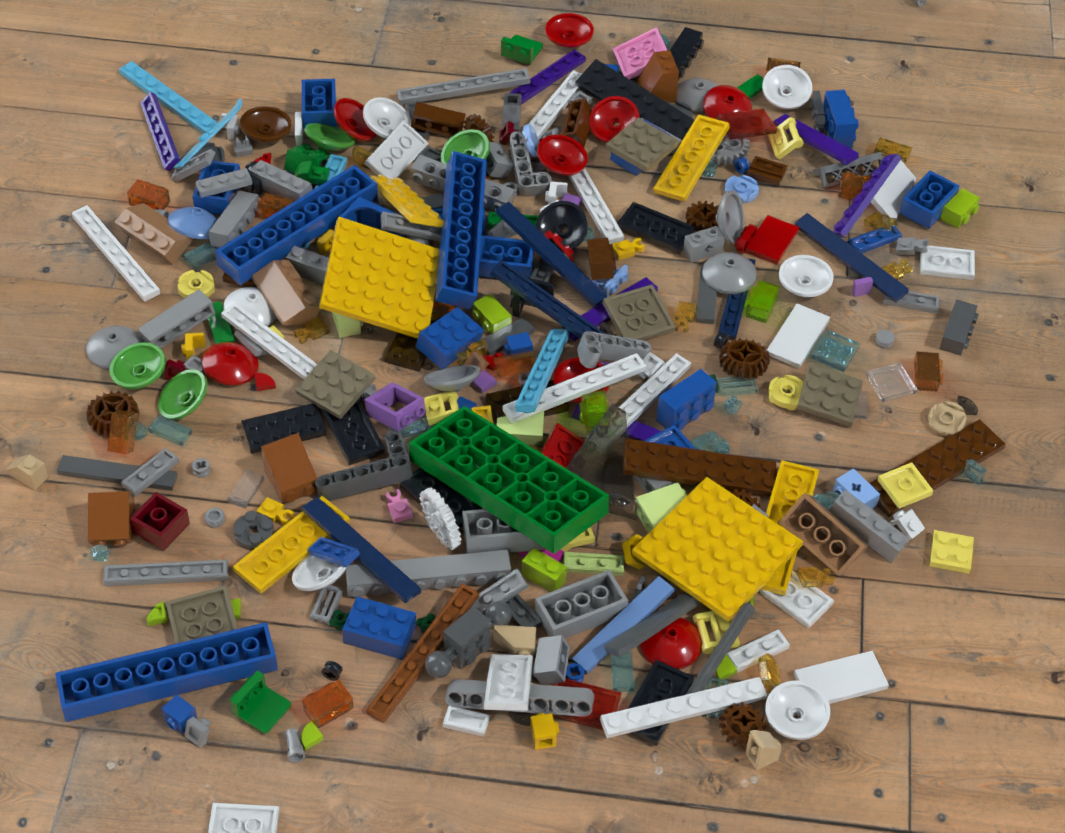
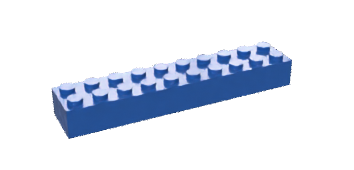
M453 151L446 166L442 214L444 223L441 228L435 301L470 310L477 298L487 160Z
M355 165L351 166L215 250L217 266L239 285H242L251 279L254 273L273 260H281L286 257L294 246L302 247L335 226L340 214L344 213L349 208V205L358 197L371 202L378 199L377 183Z
M265 622L57 672L55 675L66 722L175 696L176 694L179 695L253 676L257 670L263 674L276 671L278 666L268 624Z

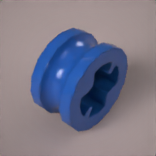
M744 156L734 160V167L739 174L749 170V162Z
M571 663L567 666L565 679L568 683L577 685L583 681L584 668L582 665ZM574 671L578 672V675L576 674L575 677L571 676V672L572 674L574 673Z

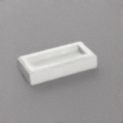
M295 112L296 146L303 143L301 112Z
M448 706L443 727L484 737L490 715Z

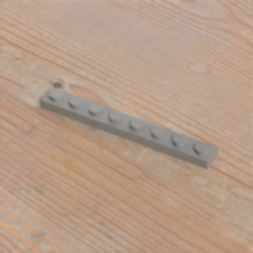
M527 68L396 91L399 105H405V103L426 102L530 84V77Z

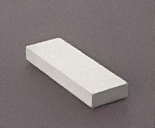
M778 629L728 652L727 655L737 668L738 673L789 649L790 644Z

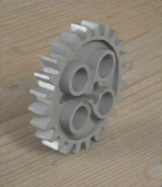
M733 124L730 125V128L712 156L710 164L715 161L718 166L720 163L726 166L728 162L733 165L735 159L747 156L750 146L748 135H744V131H739L740 127L734 129Z

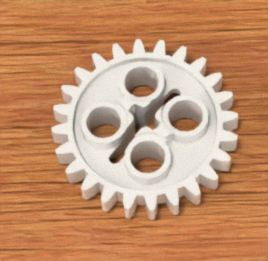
M432 487L422 491L419 494V499L422 502L420 505L423 507L422 511L426 515L425 519L430 529L436 534L437 539H440L441 544H444L445 548H448V550L457 548L461 544V534L458 531L459 527L455 523L456 519L448 504H445L444 498H441L439 492L437 493Z

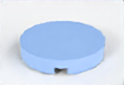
M530 123L523 126V135L527 139L526 146L530 155L535 158L538 157L537 148L539 141L535 129Z
M746 175L730 177L727 179L724 187L725 193L732 190L737 192L742 203L753 201L759 193L757 181Z

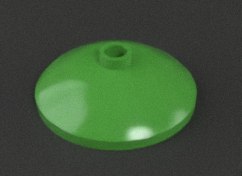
M310 123L305 127L307 136L316 145L326 149L328 152L331 150L340 151L348 149L355 144L354 138L337 127L320 123Z
M479 130L461 131L446 142L441 152V161L447 164L453 151L486 159L490 151V142L487 136Z
M145 342L132 344L122 349L113 358L109 369L110 376L113 382L121 388H143L159 378L165 368L166 358L163 351L157 345Z
M189 369L174 376L160 394L158 401L159 412L169 420L181 419L193 413L200 406L206 395L207 379L205 375L199 370Z

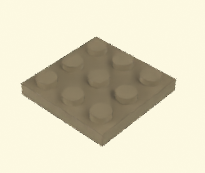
M637 118L606 144V149L647 173L678 146L679 140Z
M653 285L603 299L602 303L620 337L644 341L674 332L676 329Z
M330 350L295 391L297 395L341 419L373 383L376 377L370 371Z
M809 363L796 409L851 427L863 380Z
M226 585L165 602L176 644L238 629Z

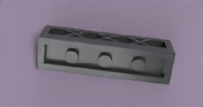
M882 152L859 157L848 165L840 162L817 168L813 171L815 176L820 175L822 186L826 188L872 176L874 169L870 167L873 161L878 160L880 166L883 156ZM858 165L866 168L862 175L855 171ZM843 169L850 172L847 179L840 176ZM826 173H831L835 176L832 183L827 184Z

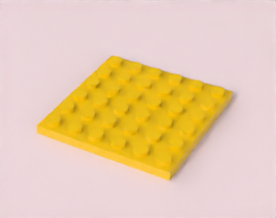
M338 217L319 308L418 339L419 333L430 326L440 249Z
M706 477L632 549V555L729 622L739 612L743 604L748 603L802 547L803 540Z

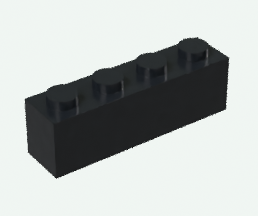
M685 27L671 47L670 51L679 71L678 81L684 77L686 68L690 67L692 59H695L698 50L702 49L704 44L702 39L703 32Z

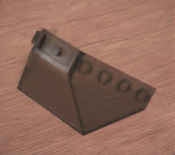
M611 404L570 461L567 469L609 495V513L637 521V504L634 497L632 475L623 474V442L625 438L628 439L626 411Z

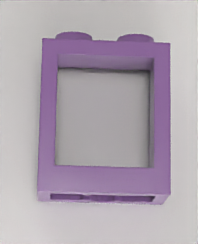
M394 382L365 399L367 415L396 431L402 430L426 414L424 398ZM396 402L406 405L397 412L388 408Z

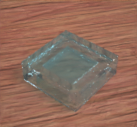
M970 459L966 464L963 474L977 485H980L984 480L986 469L973 459Z

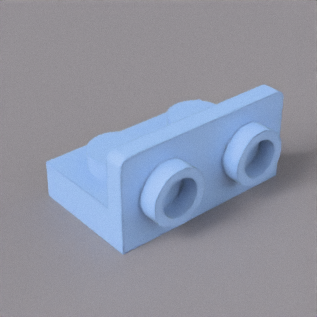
M624 264L621 269L616 267L617 271H613L614 278L593 280L592 282L609 297L628 279L627 265Z

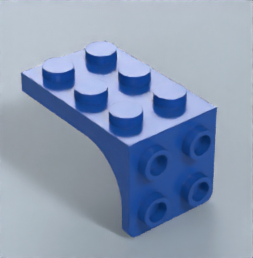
M358 197L339 217L382 230V212L396 213ZM382 230L391 234L407 238L406 234Z

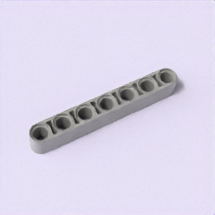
M452 680L446 692V703L456 708L484 709L487 681ZM531 684L528 711H498L588 716L592 712L595 696L587 688Z

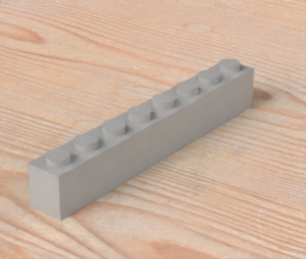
M508 550L391 561L421 588V591L460 587L462 583L466 586L496 583L511 573ZM354 564L347 566L348 597L393 593L363 565Z

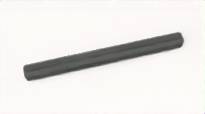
M743 604L685 695L704 690L754 612L755 608L752 604Z

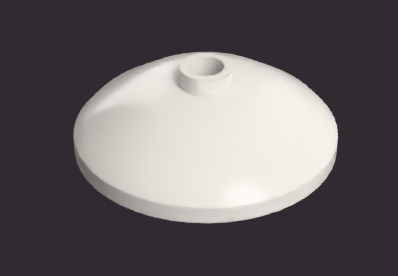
M780 65L774 67L765 75L762 90L765 98L772 105L781 109H796L803 106L809 100L812 94V82L808 74L802 69L792 65Z
M373 98L366 103L363 109V117L368 127L375 134L383 138H387L403 120L411 126V119L407 111L393 100Z
M810 255L793 256L785 260L779 270V280L784 288L802 297H814L827 292L832 286L834 278L833 271L826 262Z
M256 287L237 289L230 293L224 301V310L235 302L266 326L273 323L277 318Z
M308 555L295 568L292 582L299 590L317 591L336 582L347 567Z
M788 681L778 685L771 691L766 701L765 713L771 727L780 735L794 740H806L817 736L826 728L830 718V704L825 694L816 686L804 681ZM796 715V716H799L800 718H799V719H795L793 716Z

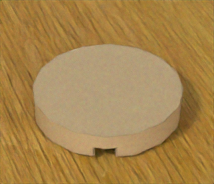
M950 401L934 405L928 415V424L931 430L943 437H950L965 428L967 422L964 409L957 403Z

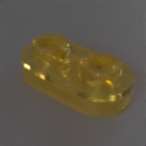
M766 653L758 658L757 666L765 691L771 693L775 687L781 684L775 659L772 655Z

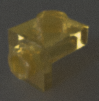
M355 146L352 149L353 163L371 170L364 162L374 153L377 147L369 152Z

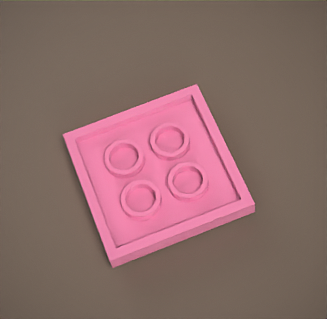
M656 27L613 48L623 75L628 79H633L642 73L654 52L667 51V48Z

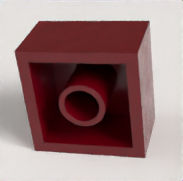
M155 492L130 518L133 533L163 551L190 524L187 509L158 492Z

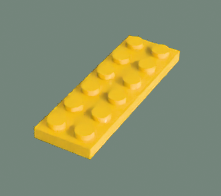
M698 115L654 186V193L685 202L730 128L729 123Z
M371 175L370 178L377 183L378 191L411 223L442 228L444 220L422 198H419L417 193L412 191L410 186L406 185L402 179L397 177L390 179L384 175Z
M323 496L319 498L348 524L350 523V518ZM301 512L233 566V571L257 592L262 594L310 555L308 548L320 537L327 539L331 537L305 513Z

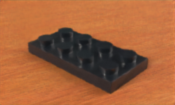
M634 201L617 222L621 230L678 254L683 250L685 236L695 233L696 227Z
M359 399L341 419L320 408L349 465L385 453V447Z
M313 403L241 420L251 454L262 452L261 446L297 433L302 442L326 436V429L320 412Z
M422 468L414 471L410 479L400 482V487L419 504L422 503L419 499V494L422 491L432 487L437 493L439 492L440 497L444 498L445 504H448V507L451 509L459 529L463 526L462 511L482 509V507Z
M655 660L628 709L683 696L692 685L694 676ZM670 723L629 734L658 746Z

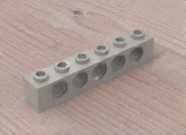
M419 154L411 167L410 180L444 192L447 164ZM485 179L483 207L496 211L498 207L507 202L512 204L514 202L515 189Z

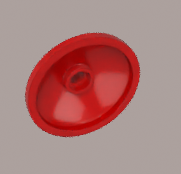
M563 13L548 20L545 26V34L551 42L558 46L575 48L591 40L594 34V27L591 21L582 15Z
M719 85L711 88L706 93L703 100V110L707 117L728 122L729 126L733 124L735 129L748 122L752 114V104L749 97L742 90L730 85Z
M611 96L601 100L594 106L590 113L589 125L597 139L608 143L634 120L640 118L637 107L631 100L621 96Z
M350 98L338 100L334 105V115L341 129L354 139L360 141L372 140L377 134L368 127L364 120L363 109L365 106Z
M549 135L540 141L537 148L540 162L548 170L559 175L578 174L584 170L588 161V155L584 147L578 141L568 136Z
M222 342L212 345L202 356V368L205 374L221 384L241 385L252 380L254 373L258 372L259 363L257 357L247 347L238 343Z
M579 357L568 359L562 362L555 370L554 385L604 365L597 362L595 368H587L580 363ZM610 385L570 401L577 403L596 401L607 393Z
M680 617L642 642L640 649L643 656L651 664L658 660L680 670L692 665L698 659L702 649V641L698 629L691 622Z

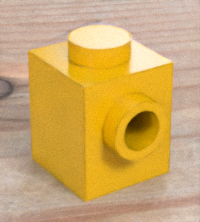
M540 713L531 716L530 728L535 750L556 747L559 725L558 721H554L552 713Z

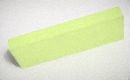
M564 552L563 565L567 566V573L599 574L610 569L614 576H623L624 555Z

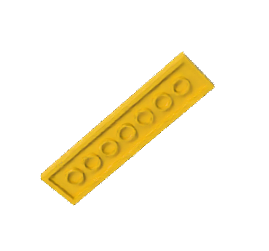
M781 460L766 511L769 519L780 525L779 521L804 493H809L813 496L819 469ZM797 552L760 590L786 596Z

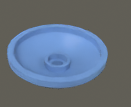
M198 207L179 208L168 216V224L174 231L195 239H210L209 231L218 220L208 211Z

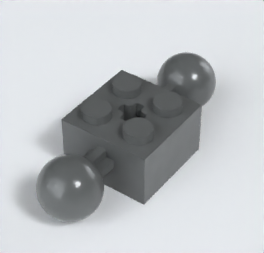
M495 601L487 607L485 615L473 606L443 631L444 652L435 651L428 655L425 661L427 673L434 678H443L450 673L452 662L460 669L472 664L480 653H484L490 648L491 628L494 625H507L511 621L512 611L509 605L502 601Z

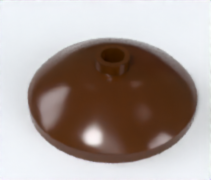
M268 106L255 107L246 111L241 116L240 128L247 137L255 141L275 142L289 134L291 119L280 109Z

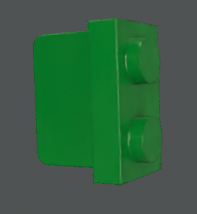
M514 35L511 39L503 37L501 40V56L531 65L543 48V43L520 35Z
M301 143V145L287 150L284 170L295 173L297 166L305 161H312V166L320 167V162L328 159L331 153L326 152V149H314L309 144Z
M258 670L253 676H249L246 679L244 686L239 691L234 692L230 699L232 714L262 734L269 733L291 708V702L266 686L265 676Z

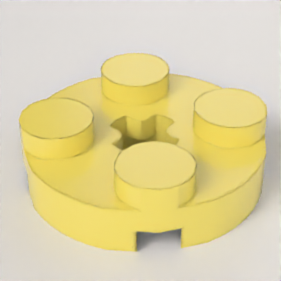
M195 270L185 272L178 280L179 294L185 299L200 289L209 297L215 292L213 276L204 270H200L201 272H195Z
M784 375V378L775 377L769 385V401L790 411L795 410L803 381L792 375Z

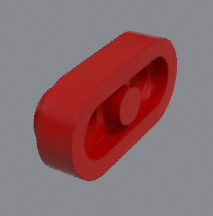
M749 224L744 227L742 236L736 239L734 245L737 252L745 253L746 246L757 231V226Z

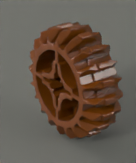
M739 338L738 341L732 339L731 342H726V345L722 346L721 353L719 354L720 367L723 368V372L728 373V376L733 375L734 379L737 377L741 379L747 378L748 380L752 377L757 379L758 376H763L770 363L769 351L766 350V346H761L760 342L755 343L754 340L749 341L747 338L746 340Z
M111 390L109 394L103 392V396L96 395V400H91L87 408L86 417L88 425L92 428L93 432H97L99 436L104 434L106 438L109 435L115 438L117 434L123 436V432L129 433L130 428H135L140 412L138 404L132 396H128L126 392L121 394L120 391L113 393Z

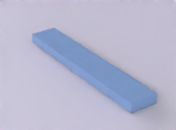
M658 576L572 658V661L582 665L586 674L590 673L609 654L605 652L604 645L647 618L674 592V588Z

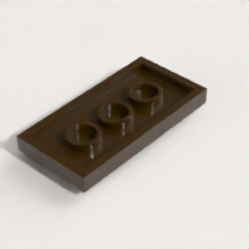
M432 311L430 325L445 315ZM397 333L385 356V363L420 372L427 357L415 347L417 338Z
M549 380L546 388L554 386V381ZM524 386L486 394V401L491 406L492 418L496 426L497 418L506 416L503 411V405L518 400ZM568 402L545 410L544 417L569 412Z

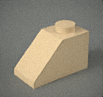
M30 454L17 458L5 470V473L33 490H36L48 479L45 463Z
M494 625V640L509 655H533L534 660L536 627Z
M750 731L745 754L755 769L759 770L778 761L781 753L779 741L776 738L774 739L770 732Z

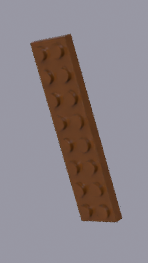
M979 419L963 428L960 432L951 435L896 468L913 463L934 491L1003 450L1006 444ZM878 478L869 483L880 493L877 506L888 517L905 508L899 509L878 482Z
M627 438L623 442V474L697 486L708 477L726 490L734 491V489H737L738 492H741L744 489L745 493L751 492L752 494L771 497L777 477L775 461Z

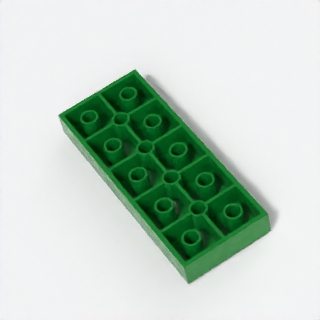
M465 406L409 442V458L411 462L553 554L609 513V495Z

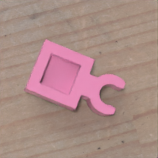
M396 489L395 497L390 496L389 492H386V500L389 503L387 504L388 511L394 524L413 518V512L407 499L401 500L399 489Z

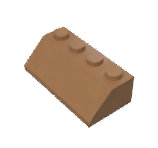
M145 203L125 208L115 220L117 226L124 233L172 265L194 240V238L174 231L168 224V218Z
M273 260L252 275L253 282L282 325L315 323L321 309L319 308V303L289 260Z
M804 493L779 521V524L787 531L803 540V545L839 577L868 548V545L809 493Z

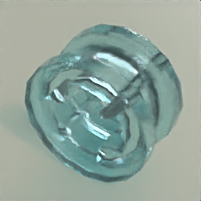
M709 161L702 175L705 177L715 176L717 164L714 161Z
M736 396L729 397L723 404V408L728 410V413L731 415L739 411L742 406V402Z

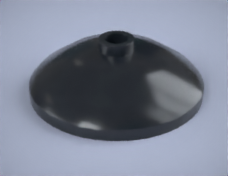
M557 201L541 211L535 227L542 234H545L548 230L552 234L557 233L563 240L561 244L564 247L568 245L573 250L585 239L588 231V220L584 211L575 203ZM566 228L567 231L565 233H562V230Z

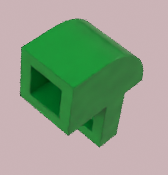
M305 161L297 166L294 176L311 183V185L324 184L328 181L330 168L312 166V161Z

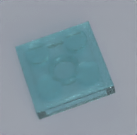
M826 330L812 351L810 358L845 372L859 350L860 343Z

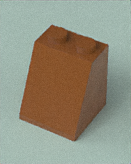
M671 51L654 52L636 81V84L667 103L676 102L679 71Z
M298 433L261 446L264 471L282 504L293 502L296 499L317 492L315 480H318Z
M129 491L88 493V541L91 545L94 544V547H106V544L126 546V543H132L133 531L130 518L134 515L135 500Z

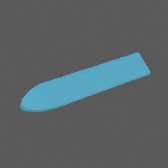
M241 98L238 99L234 107L211 130L199 137L200 141L174 166V169L183 167L240 110L242 106Z

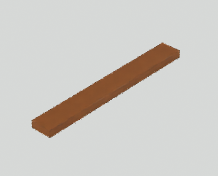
M463 583L460 585L366 709L367 714L383 723L386 722L425 670V661L428 655L439 651L443 646V631L470 610L479 598V592Z

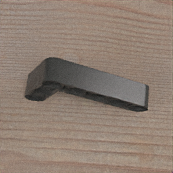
M390 431L385 435L389 458L318 477V480H315V485L319 498L323 496L328 501L410 479L413 472L401 432Z

